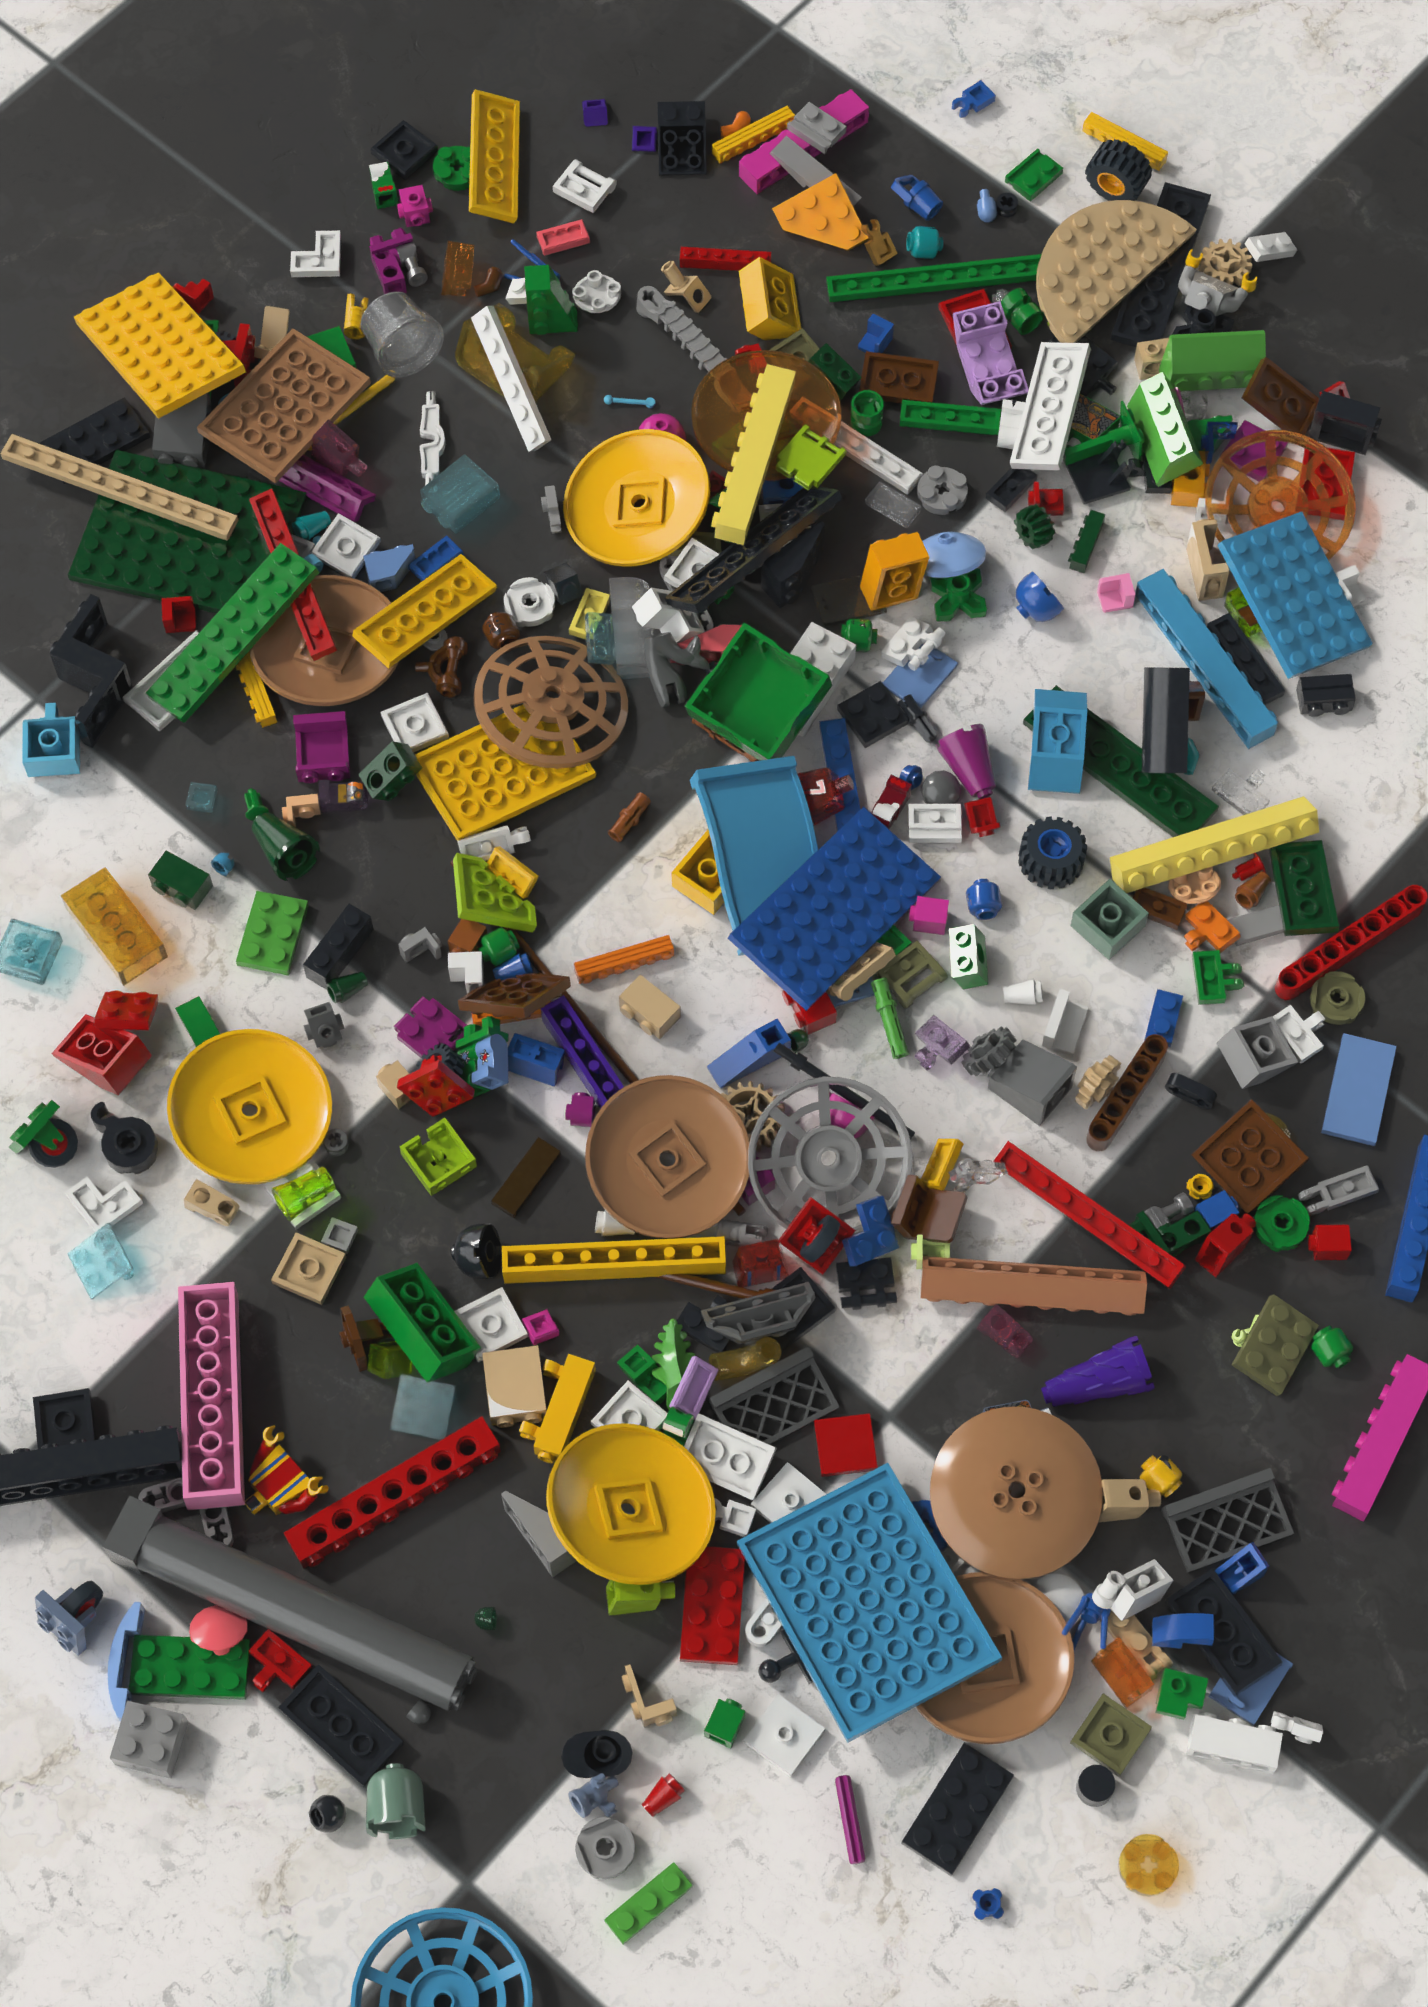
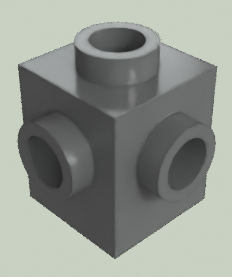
M330 1002L304 1010L308 1024L303 1026L308 1041L313 1039L317 1048L321 1046L326 1048L342 1040L340 1030L345 1028L340 1014H334Z

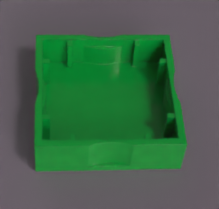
M743 623L723 651L716 667L703 679L686 703L685 708L690 717L759 761L781 758L833 685L829 675L802 658L784 651L773 640Z

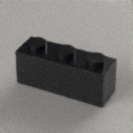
M349 903L304 962L303 967L306 978L326 989V984L330 983L331 979L339 977L374 930L371 916Z

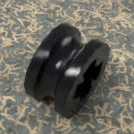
M1012 193L1000 194L996 201L997 214L1008 218L1016 214L1018 206L1017 197Z

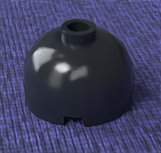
M475 1224L460 1232L455 1244L452 1246L451 1255L463 1274L475 1279L494 1278L497 1275L501 1264V1255L496 1256V1246H501L498 1231L492 1224Z

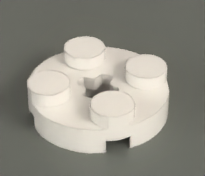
M536 578L519 579L510 586L507 594L505 593V612L512 616L517 627L540 625L549 621L553 616L555 608L554 593L547 583L538 582ZM527 598H531V601H536L532 606L524 605Z

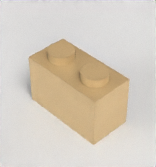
M639 975L619 996L621 1013L628 1019H635L640 1023V1027L645 1033L650 1036L653 1034L658 1039H661L681 1018V1006L642 975Z

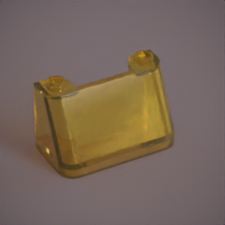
M498 303L494 305V308L536 403L570 368L575 354L563 346H557L551 350L550 355H547L514 332L515 316L508 308ZM470 318L463 322L455 351L456 362L462 369L505 398Z

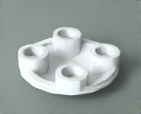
M593 270L573 288V299L576 305L584 311L590 313L609 311L617 305L621 298V285L613 278Z
M1048 1574L1038 1579L1033 1585L1053 1602L1066 1624L1079 1606L1082 1596H1084L1079 1584L1072 1578L1062 1574ZM1081 1615L1079 1616L1075 1624L1081 1619Z

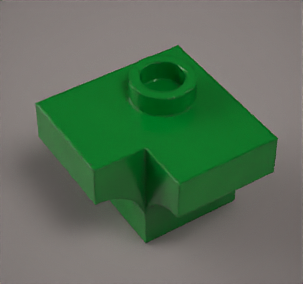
M1165 1668L1160 1679L1155 1713L1184 1720L1187 1708L1202 1709L1208 1678Z

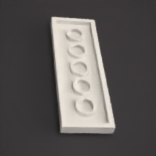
M1041 342L1010 459L1012 469L1060 470L1091 351L1089 343Z

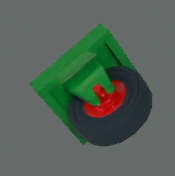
M51 1100L46 1105L41 1102L27 1117L31 1122L28 1125L23 1123L11 1135L10 1139L13 1142L9 1148L18 1154L28 1144L30 1154L37 1163L45 1167L56 1168L65 1165L73 1159L78 1147V1138L70 1124L61 1119L51 1118L60 1108L58 1104Z

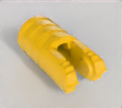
M347 294L344 334L350 339H361L365 336L369 298L364 297L359 307L354 306L355 294Z

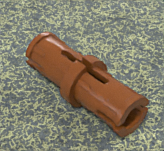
M637 793L629 806L621 810L619 813L620 817L611 829L608 830V835L613 840L621 842L630 828L638 824L639 817L648 805L651 804V800L645 794Z

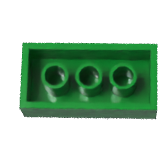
M418 1263L378 1276L364 1296L369 1306L427 1383L467 1368L481 1349L480 1345Z

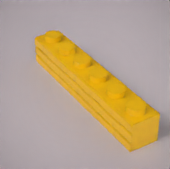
M787 105L713 143L712 154L719 163L728 161L730 158L742 154L757 144L765 142L775 135H779L787 129V123L794 119L795 114Z
M1093 112L1088 115L1083 123L1082 131L1101 142H1106L1107 140L1114 141L1116 139L1135 146L1149 160V165L1152 169L1160 171L1167 161L1168 151Z
M248 652L235 667L236 670L241 672L239 674L241 683L246 685L244 687L246 696L251 698L249 700L251 709L256 711L254 714L256 722H260L263 728L277 723V719L262 679L256 672L251 661L250 652Z

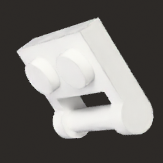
M575 159L553 185V192L594 213L606 196L614 191L617 181L611 177H603L584 167L582 162ZM579 174L585 177L586 179L600 185L601 187H598L577 175Z

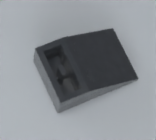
M705 101L657 102L659 175L707 174Z

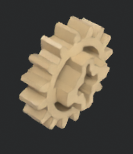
M1219 239L1218 244L1211 241L1209 248H1203V257L1200 262L1199 271L1233 285L1235 282L1240 286L1243 275L1251 272L1252 255H1247V248H1240V242L1235 245L1232 244V239H1229L1227 243Z
M1109 1055L1107 1058L1105 1057L1101 1064L1096 1061L1091 1068L1087 1069L1082 1080L1077 1085L1080 1089L1075 1097V1102L1086 1110L1095 1101L1100 1103L1111 1093L1115 1083L1119 1080V1077L1116 1075L1122 1063L1112 1055Z

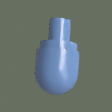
M982 189L980 191V199L977 202L978 216L983 222L988 223L996 218L997 207L994 198L990 197L989 190Z

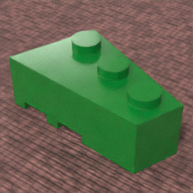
M550 265L524 266L529 333L544 335L546 333L578 331L577 307L569 300V294L566 290L562 289L560 281Z

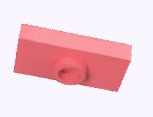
M582 219L536 232L544 256L590 243V238Z

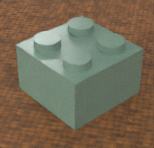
M1109 879L1073 912L1070 926L1110 960L1146 926L1149 913Z

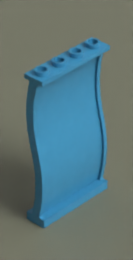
M795 756L699 769L695 771L690 779L692 790L697 792L707 822L720 887L733 931L818 851L808 803L796 772L797 763ZM737 950L738 956L745 955L741 950Z

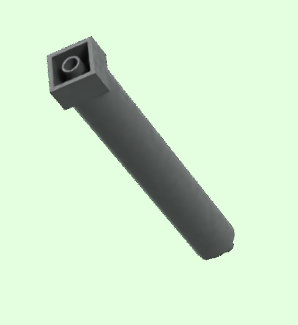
M129 1496L102 1546L110 1560L115 1564L139 1575H143L146 1572L449 1712L452 1709L458 1711L461 1708L465 1699V1695L462 1694L467 1683L471 1685L476 1677L478 1668H475L476 1662L473 1656L165 1517L161 1509L132 1496Z

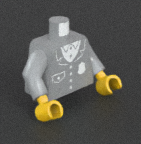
M1191 249L1185 261L1187 266L1184 267L1178 283L1179 290L1186 296L1184 303L1199 310H1211L1215 316L1238 310L1248 296L1247 292H1253L1256 289L1257 276L1254 280L1249 281V273L1247 272L1243 275L1241 288L1235 287L1195 270L1199 267L1203 254L1201 253L1199 258H1194L1191 255L1193 251Z

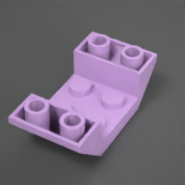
M1001 301L953 313L959 356L970 390L979 403L984 405L1027 394L1029 389L1023 370H1017L1006 337L1005 329L1008 323Z

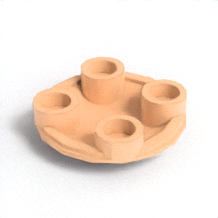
M1212 866L1169 880L1168 889L1171 895L1179 901L1187 904H1199L1209 901L1217 895L1221 888V879Z

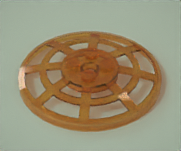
M1287 430L1256 432L1233 443L1222 453L1212 468L1205 491V509L1208 520H1214L1213 514L1227 515L1228 521L1236 535L1244 532L1238 525L1235 515H1248L1254 525L1253 529L1301 511L1306 518L1308 511L1321 510L1318 528L1316 531L1313 529L1312 531L1320 546L1328 550L1325 554L1328 561L1342 548L1354 524L1356 512L1355 494L1346 469L1330 450L1316 440ZM1276 441L1299 445L1310 450L1315 455L1306 466L1296 460L1276 456ZM1265 442L1266 457L1251 461L1241 469L1230 459L1235 453L1245 447ZM1322 461L1336 475L1341 485L1343 496L1328 498L1323 483L1314 473ZM1277 465L1292 468L1300 473L1294 480L1280 477L1277 473ZM1266 466L1267 478L1260 481L1257 485L1246 476L1252 470ZM1224 467L1233 479L1227 490L1226 504L1212 503L1213 486L1219 471ZM1307 479L1315 487L1320 499L1308 501L1305 492L1301 488ZM1238 484H1241L1250 493L1247 505H1233L1234 493ZM1274 501L1280 502L1284 507V511H1275L1271 503ZM1345 506L1344 525L1336 542H1333L1323 536L1329 521L1330 508ZM1217 527L1215 537L1221 542L1225 538Z

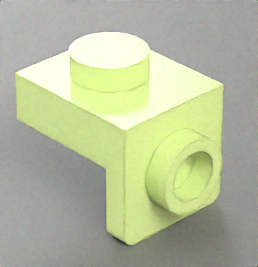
M917 1235V1243H911V1260H916V1269H922L923 1256L950 1258V1243L927 1241L923 1239V1235Z

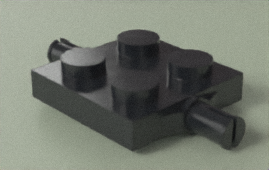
M1084 335L1076 343H1089L1091 351L1080 394L1087 396L1092 390L1101 387L1109 395H1112L1117 387L1110 383L1107 377L1117 367V361ZM1055 337L1049 341V343H1060Z

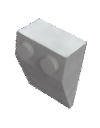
M508 1491L501 1493L504 1510L552 1578L577 1561L558 1539L548 1512Z

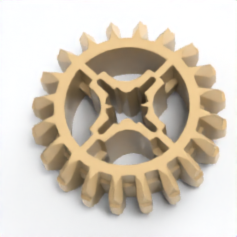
M752 1081L748 1082V1087H743V1084L739 1082L737 1084L738 1090L729 1086L728 1095L721 1093L740 1116L748 1134L749 1143L751 1138L750 1132L753 1131L758 1118L763 1113L759 1110V1103L767 1107L778 1096H772V1088L763 1091L764 1085L762 1082L757 1088L753 1087ZM744 1101H749L748 1103H746V1104H744V1105L738 1104V1103H741V1102H744ZM784 1104L777 1106L778 1109L785 1112ZM753 1110L754 1118L751 1116V1120L748 1119L745 1125V1116L751 1115ZM768 1117L764 1123L757 1142V1152L761 1151L762 1144L767 1148L771 1147V1140L774 1141L781 1127L773 1118Z

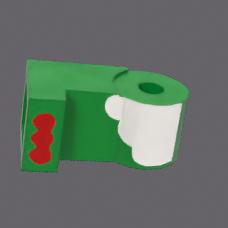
M383 162L369 165L377 209L396 206L398 204L397 192L389 163ZM392 195L389 200L379 199V196Z
M672 1406L663 1424L664 1434L684 1446L695 1422L694 1415L685 1414Z

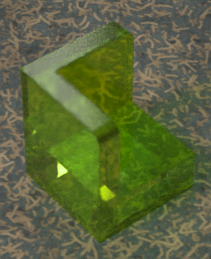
M396 1341L370 1344L369 1372L383 1379L411 1375L412 1362Z

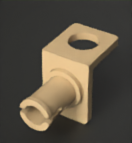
M668 261L662 266L661 271L671 283L664 291L665 295H683L694 312L699 313L711 299L710 293L699 277L683 276L674 261ZM696 289H699L702 293V300L699 303H696L693 299V293Z

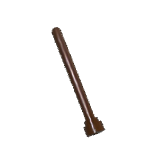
M669 1274L656 1277L740 1299L775 1291L770 1288L755 1291L690 1274Z

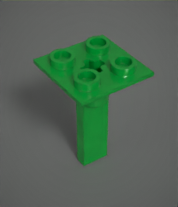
M1121 401L1120 427L1108 431L1106 435L1065 449L1063 456L1065 465L1105 452L1113 442L1116 441L1117 445H1119L1121 439L1125 440L1133 457L1141 460V456H1144L1142 443L1145 442L1144 435L1140 428L1136 429L1134 414L1130 408H1126L1124 401Z

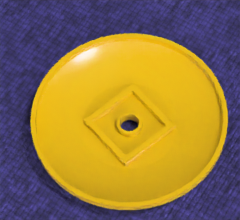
M640 429L618 434L592 449L573 471L568 481L563 501V512L567 529L582 551L605 564L628 567L660 560L686 543L702 522L710 497L709 475L697 451L684 439L674 434L653 429ZM645 499L643 506L634 507L637 500Z
M241 1029L216 1035L197 1046L186 1056L177 1068L169 1087L167 1115L170 1130L176 1144L186 1158L200 1170L217 1179L231 1183L262 1184L292 1174L315 1155L322 1145L330 1126L332 1097L328 1080L321 1066L300 1044L275 1032L259 1029ZM247 1105H253L258 1111L254 1116H246L243 1114L242 1109Z
M624 1423L609 1424L591 1429L575 1438L565 1447L554 1463L549 1475L546 1492L547 1509L552 1527L558 1539L569 1554L580 1564L606 1579L634 1585L654 1584L669 1580L691 1567L701 1556L710 1541L715 1524L716 1509L709 1479L699 1462L684 1446L655 1429ZM630 1504L634 1508L635 1513L626 1514L622 1510L621 1505Z

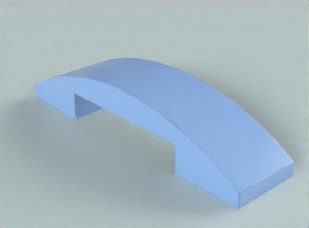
M134 1602L123 1617L114 1636L109 1655L108 1689L113 1709L120 1721L127 1701L132 1700V1694L127 1688H122L129 1637L142 1634L145 1608L141 1602Z

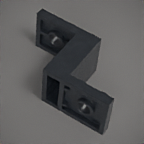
M90 594L87 600L79 605L76 616L66 624L64 633L58 641L52 644L50 649V656L58 678L90 693L85 705L77 710L75 721L83 744L91 748L94 747L123 704V696L133 688L125 662L92 647L108 624L100 598L93 594Z

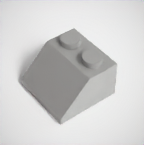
M1273 1016L1233 1027L1217 1042L1242 1089L1263 1083L1298 1063Z

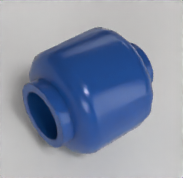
M978 879L973 882V885L968 887L966 898L970 914L976 916L979 920L994 918L1002 908L999 886L994 882H989L988 879Z

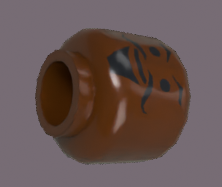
M506 612L490 614L483 624V633L490 646L494 649L499 650L503 646L519 639L520 631L512 616Z

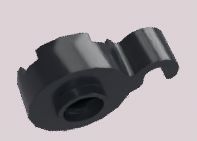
M104 1102L95 1104L91 1110V1119L96 1129L104 1133L101 1139V1146L109 1166L121 1174L122 1172L140 1174L149 1169L156 1161L158 1140L151 1126L144 1120L135 1117L117 1118L110 1116L102 1120V1117L108 1115V1109ZM128 1143H134V1147L132 1149H130L128 1146H125Z

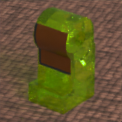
M1240 587L1228 592L1224 607L1247 637H1251L1261 632L1262 629Z

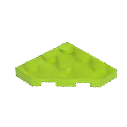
M456 853L453 859L458 918L533 933L537 927L535 906L528 900L523 901L514 893L515 888L501 875L496 877L487 868L489 864L481 857Z

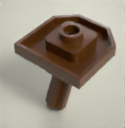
M349 1306L341 1307L343 1331L339 1332L342 1345L344 1348L349 1347L351 1354L355 1357L359 1372L367 1370L364 1348L376 1345L381 1339L392 1338V1335L382 1322L379 1323L378 1318L355 1322Z

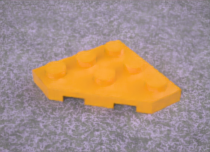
M836 173L772 208L785 232L800 235L847 251L869 240L868 236L861 229L862 223Z

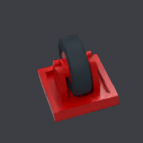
M810 1197L779 1238L778 1242L823 1275L844 1247L842 1240L852 1236L856 1230Z

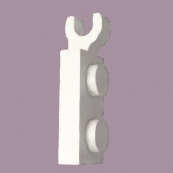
M507 825L457 840L461 854L481 857L486 861L489 860L495 847L501 846L508 853L512 854L515 853L513 845L529 842L531 838L526 826L519 827L510 832Z

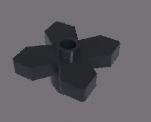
M1188 305L1183 316L1187 325L1176 326L1172 335L1231 332L1234 319L1222 314L1215 317L1211 310H1199Z

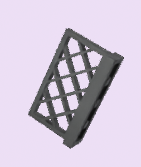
M809 1346L721 1391L708 1400L709 1406L715 1412L720 1423L738 1431L756 1435L758 1440L759 1437L765 1438L766 1440L763 1442L769 1445L839 1408L834 1395L813 1358L814 1355ZM809 1366L815 1375L813 1387L797 1382L800 1371ZM795 1374L794 1381L787 1379L788 1377ZM785 1382L792 1385L788 1399L772 1395L775 1384ZM817 1382H819L822 1389L816 1388ZM796 1386L811 1391L807 1405L791 1401ZM771 1387L769 1393L762 1392L767 1388ZM814 1393L826 1395L831 1406L823 1410L810 1407ZM757 1394L768 1398L764 1412L748 1408L752 1396ZM771 1399L787 1404L783 1418L767 1414ZM746 1400L745 1406L738 1405ZM790 1405L806 1410L802 1421L795 1423L786 1420ZM731 1407L742 1410L743 1413L739 1426L727 1422L722 1412ZM809 1411L815 1413L814 1415L807 1418ZM746 1412L762 1417L758 1431L742 1427ZM765 1418L781 1423L779 1432L776 1435L770 1436L761 1433ZM784 1424H787V1425H790V1426H791V1427H789V1428L783 1430Z
M1271 1468L1161 1508L1164 1519H1167L1187 1573L1232 1557L1246 1547L1249 1543L1238 1539L1244 1524L1259 1531L1254 1541L1256 1547L1294 1534L1273 1481L1275 1477ZM1266 1488L1269 1489L1272 1497L1269 1509L1254 1502L1258 1491ZM1249 1494H1252V1497H1251L1250 1500L1247 1499V1498H1245L1244 1496H1247V1495H1249ZM1239 1499L1248 1504L1243 1518L1228 1512L1233 1500ZM1226 1503L1224 1509L1218 1507L1219 1505ZM1252 1506L1266 1512L1261 1527L1246 1520ZM1274 1506L1276 1507L1277 1512L1272 1511ZM1208 1509L1222 1513L1216 1528L1202 1521L1205 1511ZM1200 1513L1198 1519L1191 1516ZM1270 1515L1281 1519L1285 1531L1274 1534L1265 1529ZM1225 1516L1240 1522L1235 1536L1220 1530ZM1186 1518L1196 1523L1190 1537L1179 1532L1175 1521ZM1199 1525L1214 1532L1208 1546L1194 1540ZM1263 1533L1269 1536L1261 1539ZM1218 1534L1232 1540L1228 1552L1221 1553L1212 1548ZM1182 1539L1188 1541L1186 1547ZM1236 1543L1243 1545L1242 1547L1234 1549ZM1191 1544L1206 1550L1201 1562L1191 1563L1188 1556ZM1210 1552L1213 1553V1554H1215V1555H1217V1556H1214V1557H1212V1558L1207 1559L1208 1556H1209V1554H1210Z

